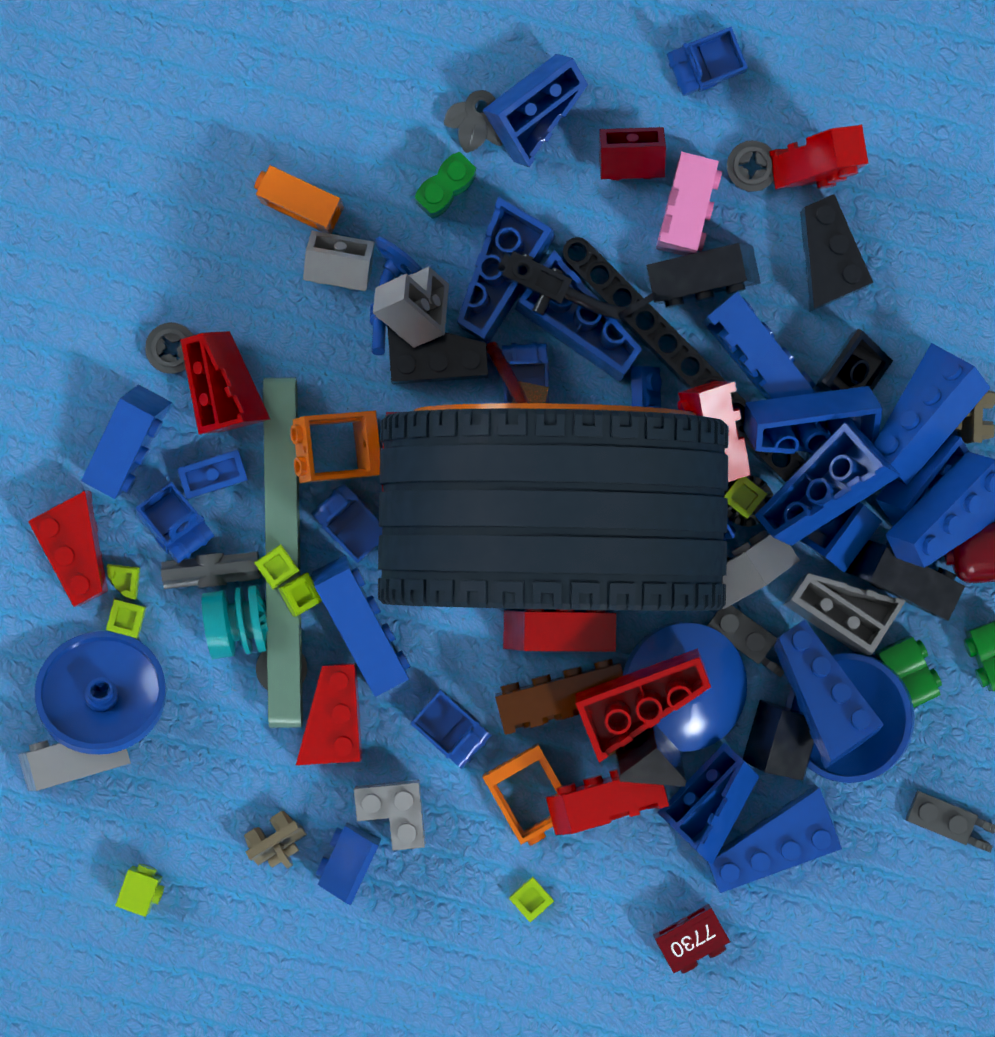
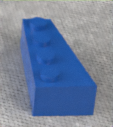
M554 250L544 263V266L550 269L554 267L564 272V276L572 279L570 287L599 300L590 293L582 284L581 279L573 270L571 271L566 266L560 255ZM528 289L525 290L517 302L516 311L620 382L639 356L642 348L617 320L596 314L563 298L561 304L551 301L543 316L532 311L539 294Z
M738 291L702 322L766 400L816 393L813 390L816 386L814 381L806 372L800 373L793 364L795 359L785 347L781 348L774 339L775 335L764 322L759 320L753 308Z
M933 343L929 346L873 444L901 475L896 479L905 485L910 483L990 389V386L975 366Z
M869 386L745 402L743 430L755 451L785 454L804 451L813 456L844 423L863 432L874 444L880 431L882 406Z
M844 423L755 514V517L773 538L792 546L901 475L863 432Z
M814 785L796 799L782 806L780 810L757 823L746 833L723 846L713 865L708 861L707 863L719 893L841 850L842 847L822 792L818 786Z

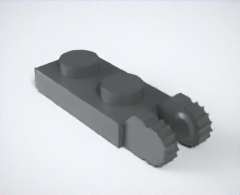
M732 605L716 612L708 623V627L722 633L732 642L736 649L755 663H761L773 673L782 677L784 674L782 667L765 657L771 647L774 648L778 638Z
M917 790L906 816V821L964 845L968 843L991 853L993 846L989 842L982 839L978 840L970 835L974 825L994 834V824L978 818V815Z

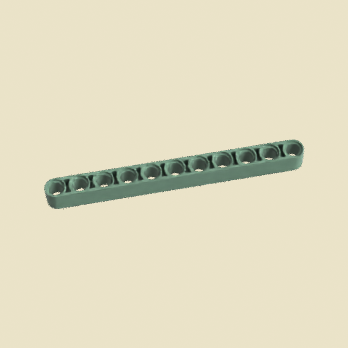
M296 377L264 378L263 404L270 417V420L263 421L266 554L281 544L300 570L299 476L294 471L296 448L290 436V429L293 425L292 419L298 418ZM298 572L274 590L266 581L269 728H301L303 725L301 614L296 617L292 616L278 590L279 587L300 576L301 572Z

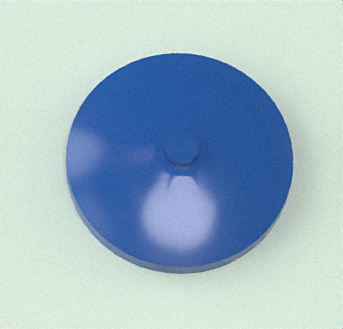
M692 622L670 623L647 634L631 652L623 672L624 676L698 648L710 679L711 688L677 711L674 710L656 724L675 747L682 752L696 751L709 747L727 735L738 721L747 696L746 670L735 646L719 631L706 625Z
M111 631L85 633L61 644L43 663L35 684L36 708L45 729L60 744L74 751L86 754H110L127 749L138 743L155 727L162 715L166 701L164 673L153 652L137 639Z
M858 653L832 655L884 725L877 734L827 769L824 768L821 754L815 743L808 768L832 781L843 783L867 781L890 770L906 752L914 730L915 716L912 699L902 679L882 661ZM791 687L785 707L801 712L797 704L796 695Z

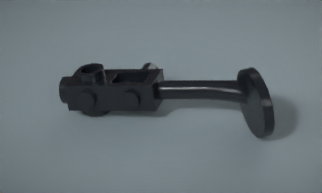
M514 251L512 254L505 252L497 268L498 271L503 272L501 277L539 294L532 311L543 316L551 301L561 304L563 298L596 314L619 321L658 298L656 292H653L630 306L608 304L570 287L572 279L564 276V272L554 267L550 269L535 262L533 257L524 253L521 255ZM518 267H524L526 274H519Z

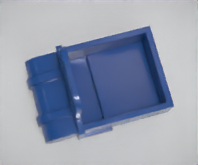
M732 27L691 43H684L682 47L666 54L670 62V69L673 70L676 77V84L683 96L692 94L697 90L702 92L715 87L717 83L742 74L748 69Z
M532 342V344L516 345V343H511V345H502L501 378L504 387V403H549L548 380L550 378L547 343L537 344V342Z
M172 482L135 508L138 517L156 537V542L166 554L170 553L177 563L191 557L193 552L201 546H206L207 542L214 538V534L205 524L204 517L197 513Z
M343 483L337 489L335 488L325 501L320 502L311 514L322 525L321 528L337 541L356 563H359L379 545V535H382V527H379V520L370 511V507Z
M441 689L410 723L440 750L447 759L450 758L461 769L468 762H471L476 752L481 747H484L487 744L486 741L492 736L479 724L480 721L466 709H462Z

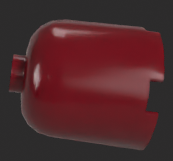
M995 522L989 524L944 555L946 565H952L955 575L960 580L966 583L995 582Z

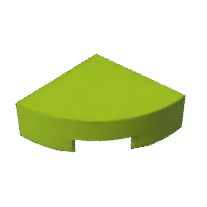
M107 564L108 577L117 591L127 598L137 599L141 568Z

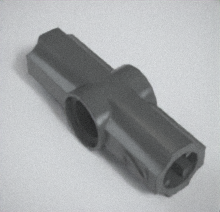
M258 552L230 555L216 553L198 555L193 559H184L180 563H177L175 560L161 562V577L164 589L198 586V588L227 585V582L261 579V572L254 563L259 560Z

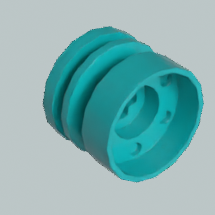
M258 585L248 586L249 601H246L242 587L236 588L235 603L231 604L224 590L202 594L204 630L212 660L235 656L236 641H241L245 653L251 654L252 639L254 638L258 651H267L268 624L266 603L263 601Z

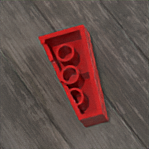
M697 648L576 693L575 704L600 763L621 746L624 747L634 737L661 722L662 718L674 710L677 711L711 688V684Z

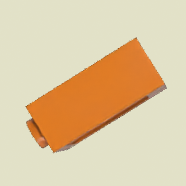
M269 165L266 172L263 170L260 172L254 188L257 189L256 196L262 204L324 233L332 234L344 209L341 198Z
M376 410L312 415L292 419L293 425L290 429V436L296 448L294 471L299 476V484L380 475V443ZM353 423L358 469L315 473L310 426Z
M538 743L482 776L521 845L528 842L531 846L546 837L544 832L553 827L551 817L548 816L523 830L497 784L539 761L557 792L556 788L562 786Z

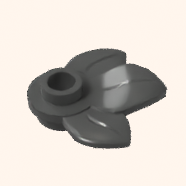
M485 90L472 92L466 101L453 104L445 115V126L459 128V142L466 153L480 147L486 139L497 146H502L503 144L484 112L480 113L475 109V104L480 100L485 101L487 106L496 100L490 92Z

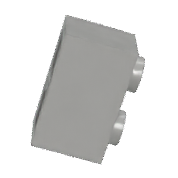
M311 230L305 253L303 280L344 287L350 290L366 291L372 270L375 242Z

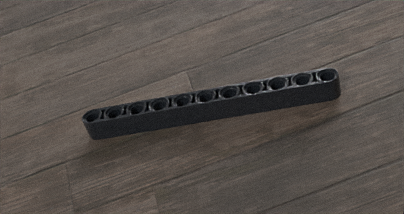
M575 237L566 242L562 253L563 262L571 271L575 272L581 281L602 302L616 305L613 301V295L618 291H625L629 294L631 302L628 306L643 299L588 241ZM572 246L582 247L586 253L585 258L581 261H573L568 256L569 248ZM601 268L605 270L608 274L607 282L604 284L594 283L590 276L594 269ZM649 303L621 319L629 330L688 389L711 381H725ZM644 313L651 316L653 327L648 330L640 329L635 321L639 314ZM668 336L675 341L676 347L673 352L665 353L661 351L658 345L661 337ZM692 359L697 363L698 371L695 375L688 376L681 370L683 360ZM736 391L732 392V404L740 406L743 411L742 419L736 422L739 437L743 436L745 438L746 448L784 485L806 461L797 452L787 454L788 462L781 468L772 462V452L755 451L743 430L746 401Z

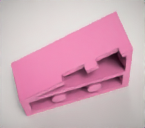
M681 151L656 249L681 256L694 254L697 251L702 252L706 233L702 232L705 220L710 221L714 202L710 201L712 189L718 190L722 171L717 170L719 161Z

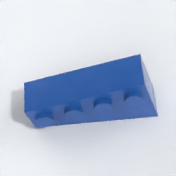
M499 196L495 204L491 223L489 222L485 234L486 238L481 253L478 255L475 264L476 268L472 280L469 283L457 319L461 329L485 342L487 345L524 288L501 277L503 272L497 270L505 252L512 254L514 251L521 255L524 253L533 257L535 262L540 263L556 237L552 228ZM518 267V273L525 275V268Z
M967 451L885 534L895 557L925 568L989 524L995 522V459Z
M344 555L313 571L314 587L374 697L409 680L406 669L411 666L402 650L396 652L392 641L396 640L388 623L382 625L377 616L381 610L373 595L367 597L362 587L366 583L357 567L353 569L347 556Z
M805 619L777 639L774 645L775 652L789 685L792 686L796 695L800 711L804 714L810 728L809 732L814 744L816 743L821 754L824 768L827 769L877 734L884 724Z

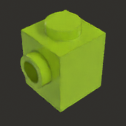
M139 863L138 867H130L115 906L146 917L150 913L153 903L158 905L165 888V886L160 885L163 876L156 874L157 869L149 865Z

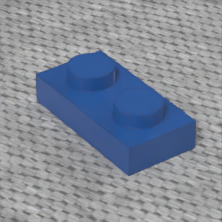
M631 367L632 406L661 408L662 379L660 367Z
M239 449L177 468L187 500L249 480Z

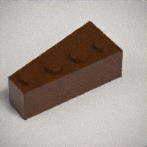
M611 658L595 662V669L582 672V668L579 666L563 670V677L551 679L550 674L532 678V685L520 687L519 682L500 686L501 692L496 693L495 698L504 734L515 733V729L520 727L533 728L548 723V720L551 719L563 720L579 715L575 704V694L622 677L621 663L613 664Z

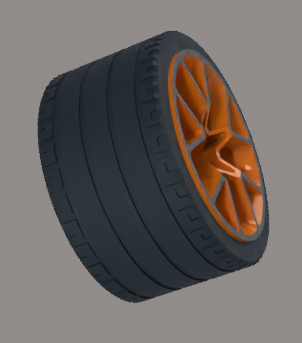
M453 404L416 408L414 411L388 414L381 420V442L384 443V449L380 450V485H383V492L379 494V527H382V535H379L378 570H382L381 578H378V599L387 605L641 611L721 610L726 605V584H723V576H727V541H724V533H727L728 498H724V491L728 490V455L725 454V449L728 448L729 426L721 419L696 416L695 413L689 411L597 404Z

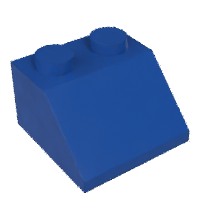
M859 502L801 539L800 542L827 562L845 572L880 526L882 520L864 504Z
M346 823L343 830L337 827L329 844L335 847L330 859L323 857L316 872V875L321 876L318 885L343 902L351 905L376 853L381 838L349 823Z

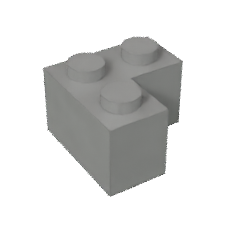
M430 267L411 275L404 274L375 288L373 314L395 331L399 337L415 348L445 335L449 284Z
M763 530L749 539L751 545L746 542L733 550L732 554L734 557L729 559L727 556V576H723V584H726V605L723 609L768 585L800 560L792 547L773 538L770 533L767 534Z
M420 780L359 785L354 788L357 821L389 818L392 851L425 848L426 841Z

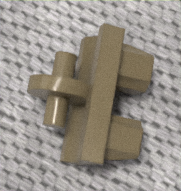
M988 390L955 429L957 430V436H960L965 444L982 443V440L994 437L995 425L993 421H983V409H992L995 405L994 391Z
M280 811L270 819L276 830L274 834L266 837L263 830L257 827L244 835L249 848L245 852L251 861L254 860L258 866L267 860L272 868L281 862L287 869L292 867L293 862L290 856L299 851L295 842L307 835L300 824L293 820L285 811Z

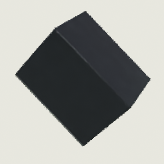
M857 329L851 333L816 386L825 392L869 386L873 391L893 360L864 331Z
M759 700L743 760L765 773L803 781L814 747V742L809 732L810 728L804 714L768 701Z
M657 725L646 729L624 747L621 746L616 749L615 754L620 782L685 787L686 778L681 753Z

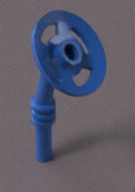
M379 236L375 239L376 246L386 261L383 265L384 270L381 274L379 286L393 280L394 277L398 278L401 274L411 275L422 270L408 254L392 242ZM374 303L370 305V323L373 325L372 353L374 355H383L385 353V331L387 325L373 314Z

